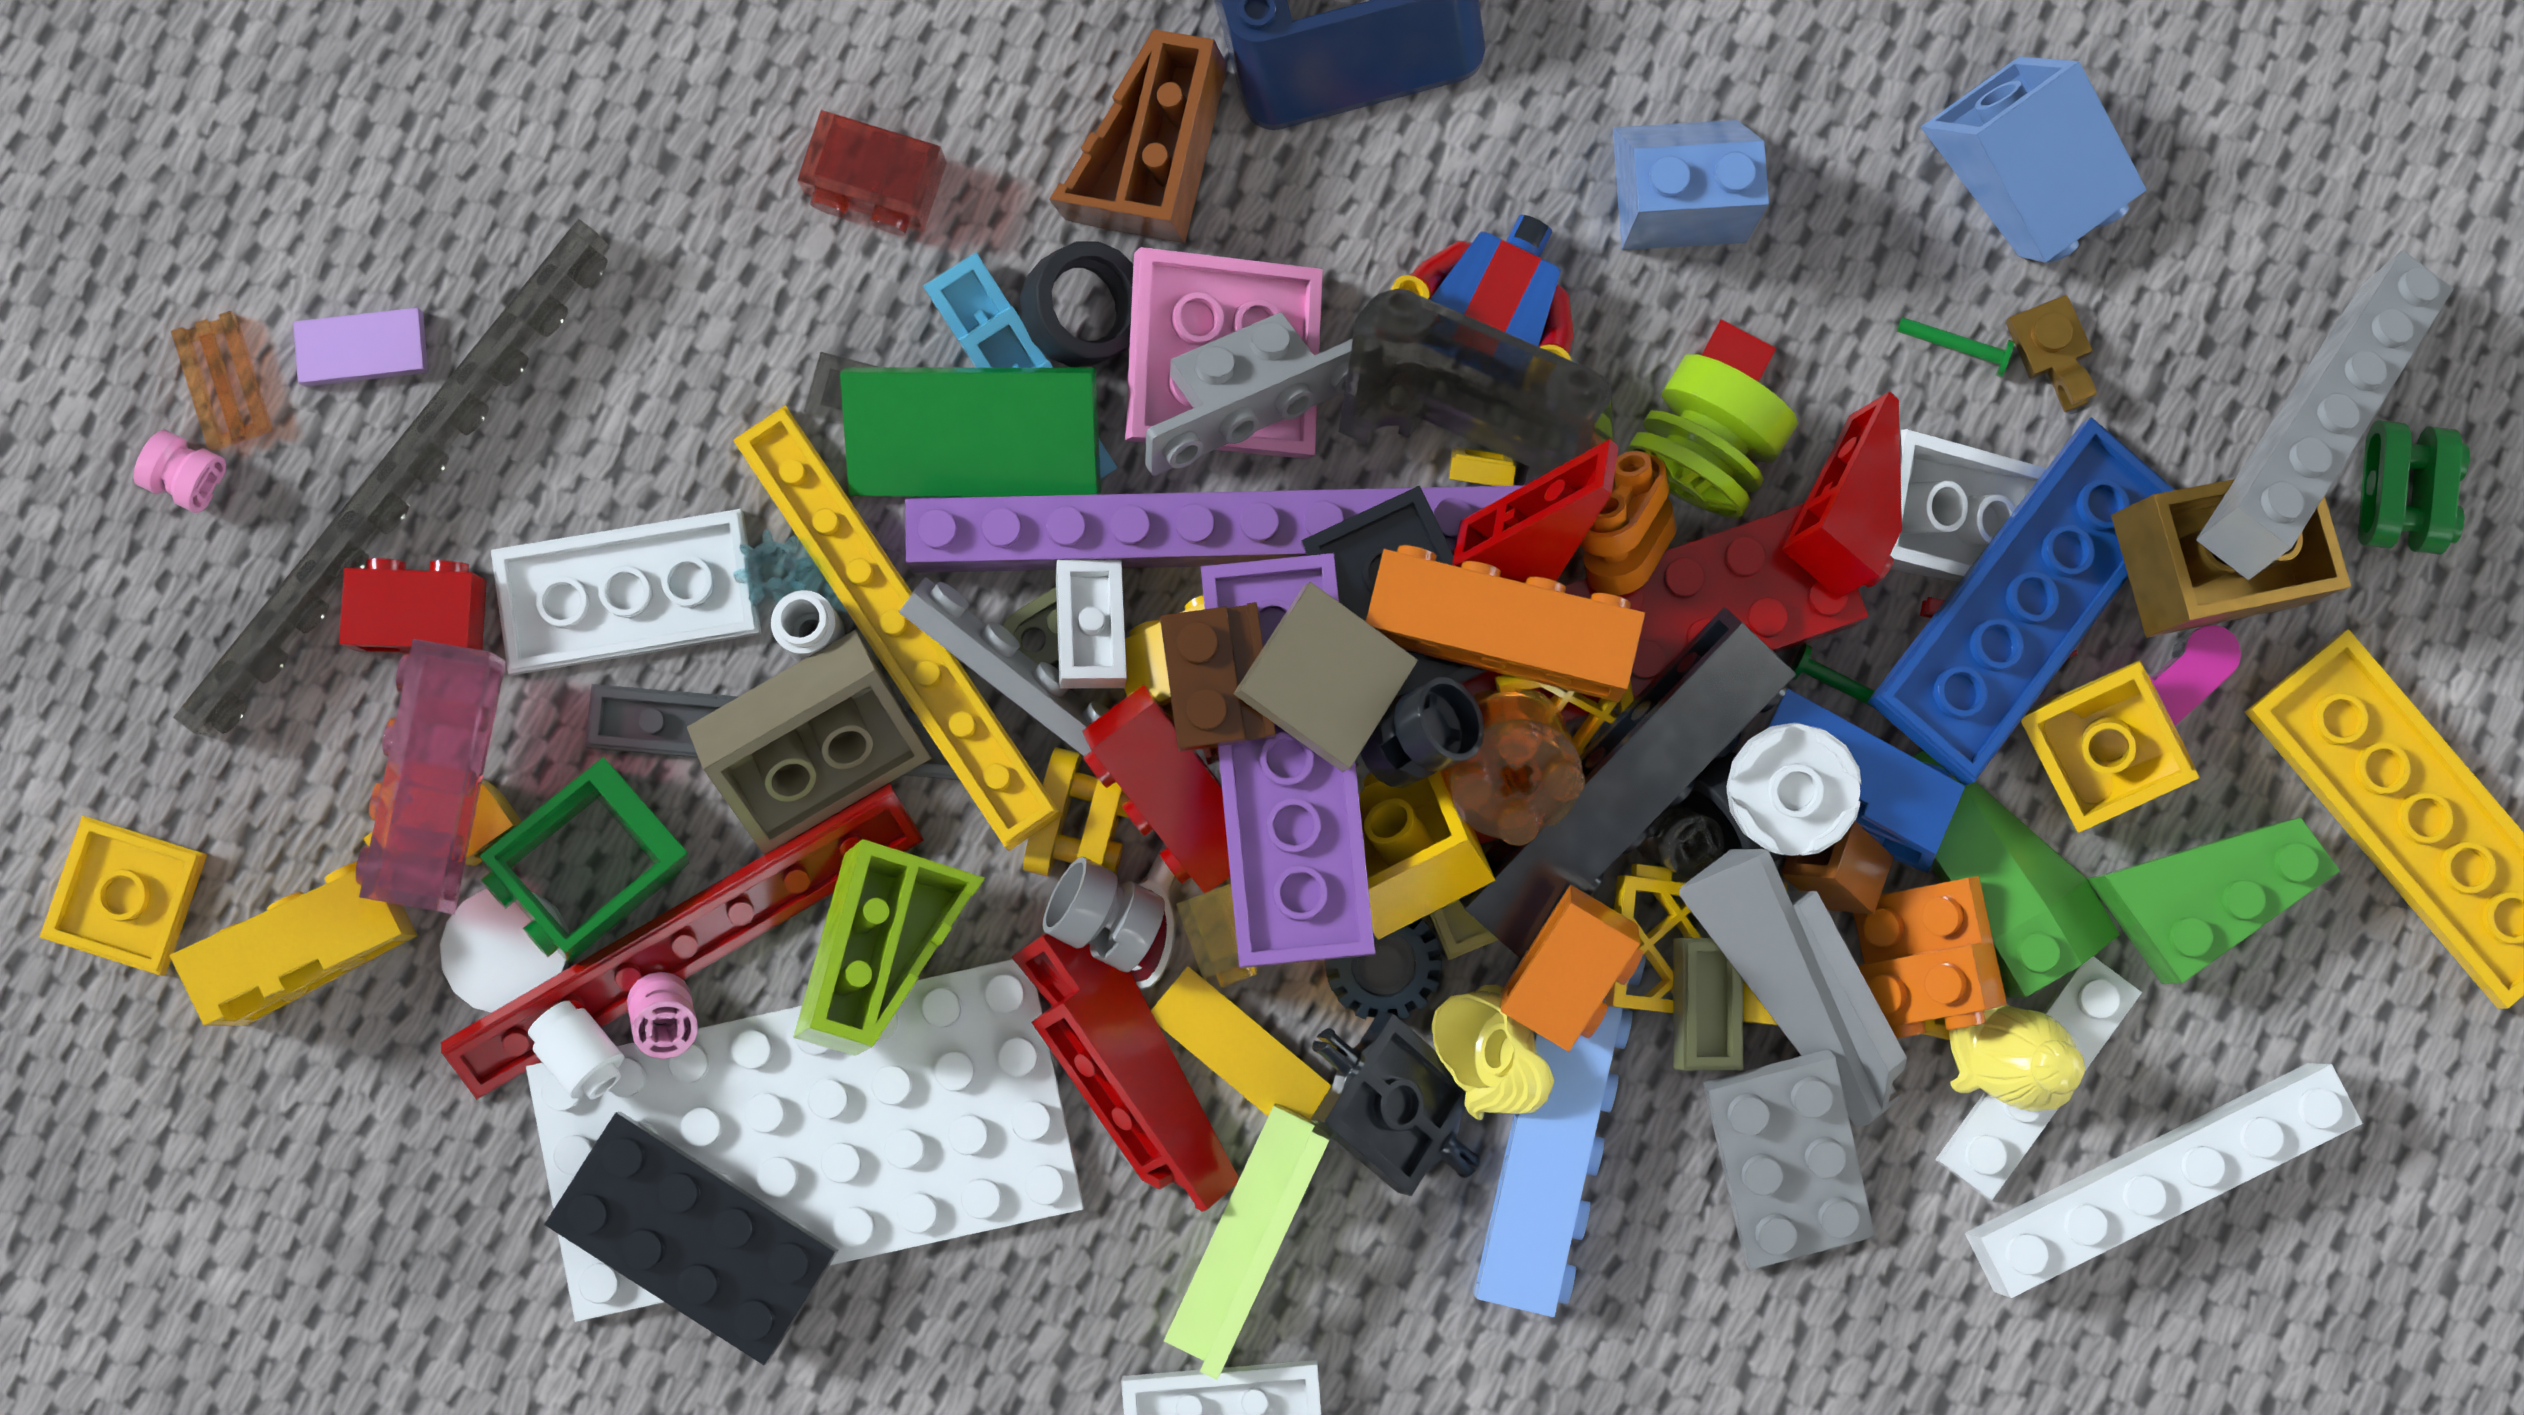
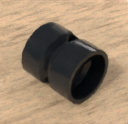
M1437 677L1393 699L1360 752L1367 769L1377 780L1390 787L1404 788L1438 771L1445 770L1475 756L1482 746L1485 728L1482 712L1475 698L1464 685L1451 678Z

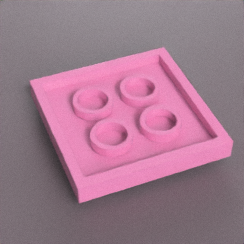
M1140 247L1134 253L1125 441L1146 443V431L1150 427L1193 409L1170 376V362L1172 358L1280 312L1283 313L1313 355L1319 354L1323 269ZM1317 405L1310 407L1297 418L1283 419L1262 428L1243 442L1237 444L1229 443L1215 450L1308 459L1315 455Z

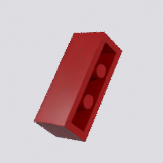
M1144 684L1082 730L1091 749L1083 758L1106 788L1117 782L1128 796L1129 800L1121 806L1141 834L1145 837L1154 830L1165 843L1167 848L1159 854L1178 881L1184 884L1192 878L1202 892L1207 895L1231 877L1222 784L1196 750L1179 752L1174 722Z

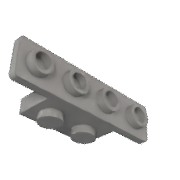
M1280 312L1172 358L1170 362V376L1193 409L1158 423L1146 431L1145 466L1153 476L1172 468L1186 467L1201 455L1229 443L1237 444L1243 442L1262 428L1283 419L1297 418L1310 407L1337 395H1349L1357 391L1371 378L1375 343L1368 334H1363L1314 356L1283 313Z

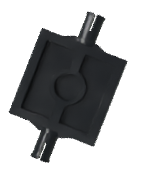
M1379 1011L1358 1045L1354 1048L1335 1034V1031L1331 1028H1327L1318 1034L1317 1038L1322 1042L1314 1040L1312 1049L1335 1067L1337 1073L1334 1083L1311 1117V1120L1400 1194L1412 1196L1428 1169L1441 1159L1462 1178L1469 1177L1476 1171L1471 1165L1479 1166L1480 1157L1456 1138L1462 1114L1466 1109V1091L1457 1085L1444 1063L1441 1062L1436 1051L1393 1013Z

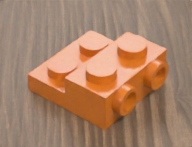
M1979 876L1883 894L1880 896L1874 914L1854 913L1864 964L1858 965V968L1897 1039L1926 1033L1925 1020L1944 1017L1946 1030L1986 1023L1985 1010L2007 1005Z

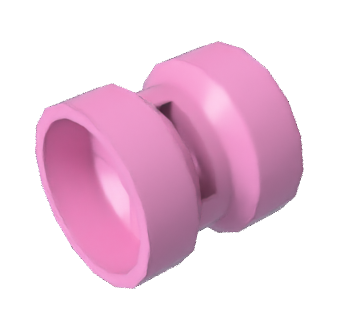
M163 429L155 433L144 445L135 464L133 479L136 485L154 494L166 491L172 495L175 504L196 514L203 511L214 495L212 492L216 484H220L226 472V462L221 456L204 448L197 451L188 449L184 438Z
M665 972L651 973L637 980L630 989L627 998L633 1041L636 1046L646 1055L659 1059L676 1057L687 1051L696 1039L698 1026L691 991L685 981L675 974Z

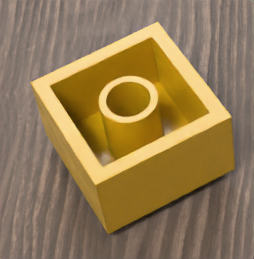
M1438 771L1404 788L1390 787L1377 780L1372 773L1366 776L1364 779V790L1359 794L1372 928L1378 940L1496 881L1457 788L1446 771Z

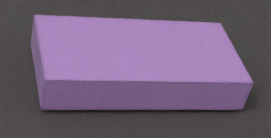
M419 308L293 321L298 383L304 387L428 373L423 311Z

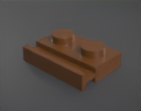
M1257 602L1229 608L1224 606L1160 615L1179 752L1246 743V741L1276 738L1274 723L1233 694L1263 649Z

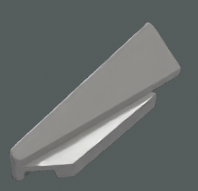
M1731 849L1680 888L1679 894L1682 900L1800 1055L1804 1056L1829 1049L1836 1057L1848 1116L1855 1126L1869 1125L1899 1101L1900 1094L1896 1092L1892 1083L1905 1070L1907 1057L1817 891H1786L1768 849Z

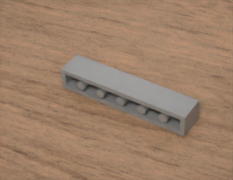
M2404 250L2399 252L2364 282L2343 311L2196 541L2247 580H2250L2289 551L2454 288Z

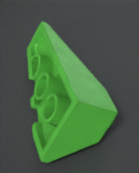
M1924 750L1912 756L1923 763L1943 768ZM1976 781L1965 786L1931 867L1940 883L1979 876L2004 991L2008 998H2026L2083 965L2120 934L2090 883L2081 873Z

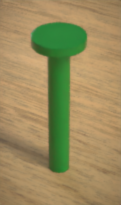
M1904 317L1901 318L1897 330L1899 333L1997 364L1999 367L1996 376L2001 378L2004 375L2015 341L2008 340L2003 350Z
M1807 644L1801 646L1791 666V669L1796 673L1792 680H1796L1803 672L1873 707L1867 701L1875 692L1874 690L1810 659L1812 647Z

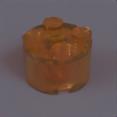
M1515 688V691L1494 693L1493 689L1481 691L1474 694L1473 697L1482 712L1484 729L1482 731L1484 734L1483 744L1475 756L1444 770L1450 794L1459 815L1475 830L1491 837L1503 839V841L1510 845L1520 846L1528 844L1546 825L1555 826L1574 806L1585 785L1581 760L1562 713L1546 696L1532 689Z

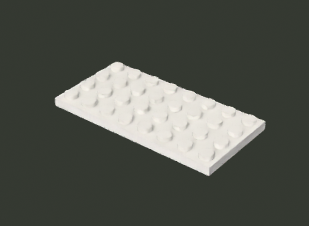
M1013 959L917 980L875 1045L856 1056L793 1038L802 1007L798 1006L698 1028L696 1039L689 1049L672 1058L659 1059L650 1057L641 1052L635 1043L616 1046L624 1055V1060L618 1068L622 1074L621 1078L611 1089L595 1099H589L587 1095L575 1099L571 1098L543 1063L526 1066L553 1209L615 1112H623L838 1249L839 1251L830 1265L1084 1209L1052 1051L1031 1023L1043 1013L1039 990ZM558 1234L575 1322L664 1302Z

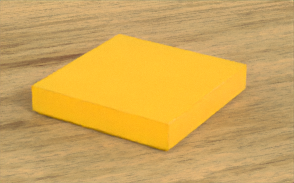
M82 815L39 938L156 975L166 976L171 961L169 955L174 953L208 854Z

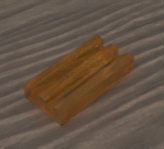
M232 311L219 314L220 319L214 321L204 319L195 322L196 327L190 329L180 327L171 331L207 448L213 451L273 431L238 317ZM223 332L253 422L246 426L243 425L215 336ZM199 340L229 430L225 433H221L193 342Z

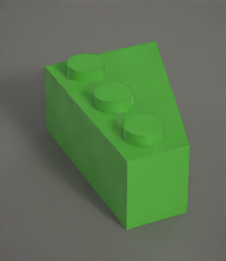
M2300 817L2266 825L2094 876L2087 880L2161 984H2176L2187 981L2340 870Z

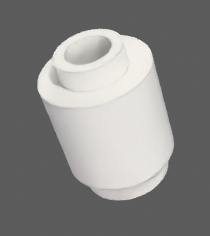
M801 590L790 593L782 598L773 610L771 617L772 633L783 649L798 662L845 636V628L841 617L831 604L816 592ZM811 624H818L812 634L803 637L806 627Z
M563 1001L543 1013L530 1027L528 1035L535 1042L532 1049L533 1052L571 1098L575 1099L587 1095L589 1099L598 1098L611 1089L621 1078L622 1074L618 1068L624 1060V1055L586 1009H576L570 1001Z

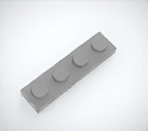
M925 577L907 599L899 613L1083 756L1088 754L1091 749L1082 730L1108 712L1109 709L1095 701H1092L1090 704L1086 703L1069 688L1060 689L1059 670L1046 662H1040L1039 665L1018 649L1020 647L1018 640L1007 629L994 622L986 625L967 610L969 604L957 590L943 582H938L935 585Z

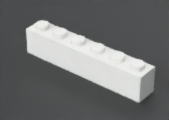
M2307 1063L1966 1232L1965 1235L1993 1291L2013 1298L2363 1123L2333 1065Z

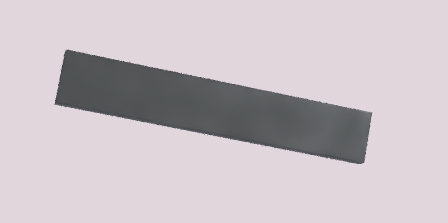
M591 684L585 747L590 749L698 758L687 726L738 698V696ZM905 711L932 759L903 776L960 780L915 712Z

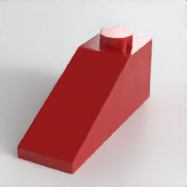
M1890 391L1849 415L1782 548L1784 553L1837 598L1863 585L1870 588L1886 576L1894 562V558L1890 554L1902 531L1899 399Z
M1608 439L1461 520L1452 566L1462 567L1463 562L1474 561L1494 566L1501 571L1500 577L1526 583L1529 577H1540L1557 581L1612 495L1618 446L1611 439Z

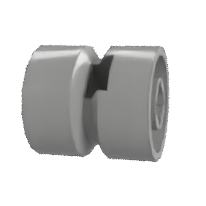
M1079 857L1062 875L1051 895L1043 918V930L1046 934L1074 948H1082L1086 944H1090V952L1094 958L1122 972H1129L1139 964L1152 945L1161 926L1165 901L1162 896L1132 881L1125 882L1119 886L1118 877L1115 872L1086 857Z

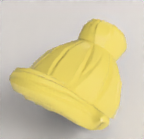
M1496 984L1481 986L1475 992L1450 996L1435 1010L1432 1021L1435 1051L1441 1062L1444 1063L1453 1076L1457 1085L1466 1091L1465 1107L1468 1113L1478 1120L1483 1119L1484 1112L1503 1114L1534 1113L1548 1100L1554 1084V1077L1548 1063L1536 1053L1533 1031L1500 1012L1501 991L1504 987Z
M2004 1005L1985 1010L1986 1023L1949 1030L1951 1051L1959 1073L1958 1077L1950 1082L1952 1089L1959 1093H1971L1977 1089H1982L1993 1098L2018 1109L2027 1111L2053 1110L2070 1101L2085 1073L2084 1057L2076 1048V1044L2070 1034L2057 1020L2042 1012Z

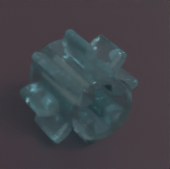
M767 529L763 532L764 543L758 545L755 549L748 545H740L739 549L742 555L748 560V568L739 569L733 575L737 583H754V588L750 591L748 598L751 605L756 606L759 604L764 596L774 599L777 605L782 598L790 593L801 590L808 591L805 584L800 581V573L810 572L815 567L813 560L810 558L795 559L794 554L797 552L800 544L797 536H791L785 544L774 542L772 534ZM781 558L784 559L783 564L788 576L784 580L773 576L765 583V576L760 566L765 561L771 565H776Z

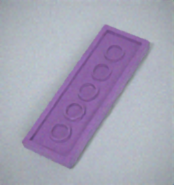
M1334 553L1201 566L1205 609L1224 606L1229 608L1257 602L1263 647L1301 588L1310 581L1339 602ZM1274 724L1276 738L1266 740L1265 738L1246 741V743L1218 746L1239 968L1375 955L1355 762L1350 769L1341 772L1276 724Z

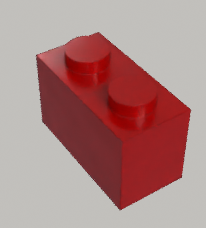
M371 558L366 560V569L344 568L339 644L359 652L482 656L487 581L469 572V564L457 561H430L429 571L406 570V562L401 560Z

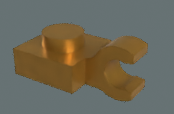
M2068 295L2023 311L2007 319L2006 325L2013 341H2015V346L2029 378L2032 379L2048 373L2064 412L2088 404V399L2097 395L2089 373L2078 363V360L2088 357L2093 350Z

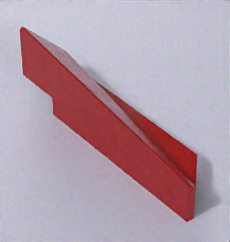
M1046 933L1042 934L1011 956L1034 986L1052 1005L1051 1008L1047 1009L1031 1023L1140 1179L1159 1190L1173 1182L1185 1189L1194 1202L1196 1209L1202 1212L1208 1210L1238 1183V1175L1131 972H1122L1094 958L1090 952V944H1086L1082 948H1074Z

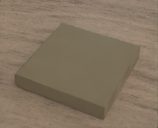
M1310 581L1301 588L1233 694L1338 770L1344 772L1352 767L1418 660Z

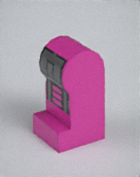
M2217 625L2203 626L2180 637L2173 646L2171 659L2150 677L2175 726L2232 675L2238 667L2241 658L2240 644L2234 634L2226 628Z

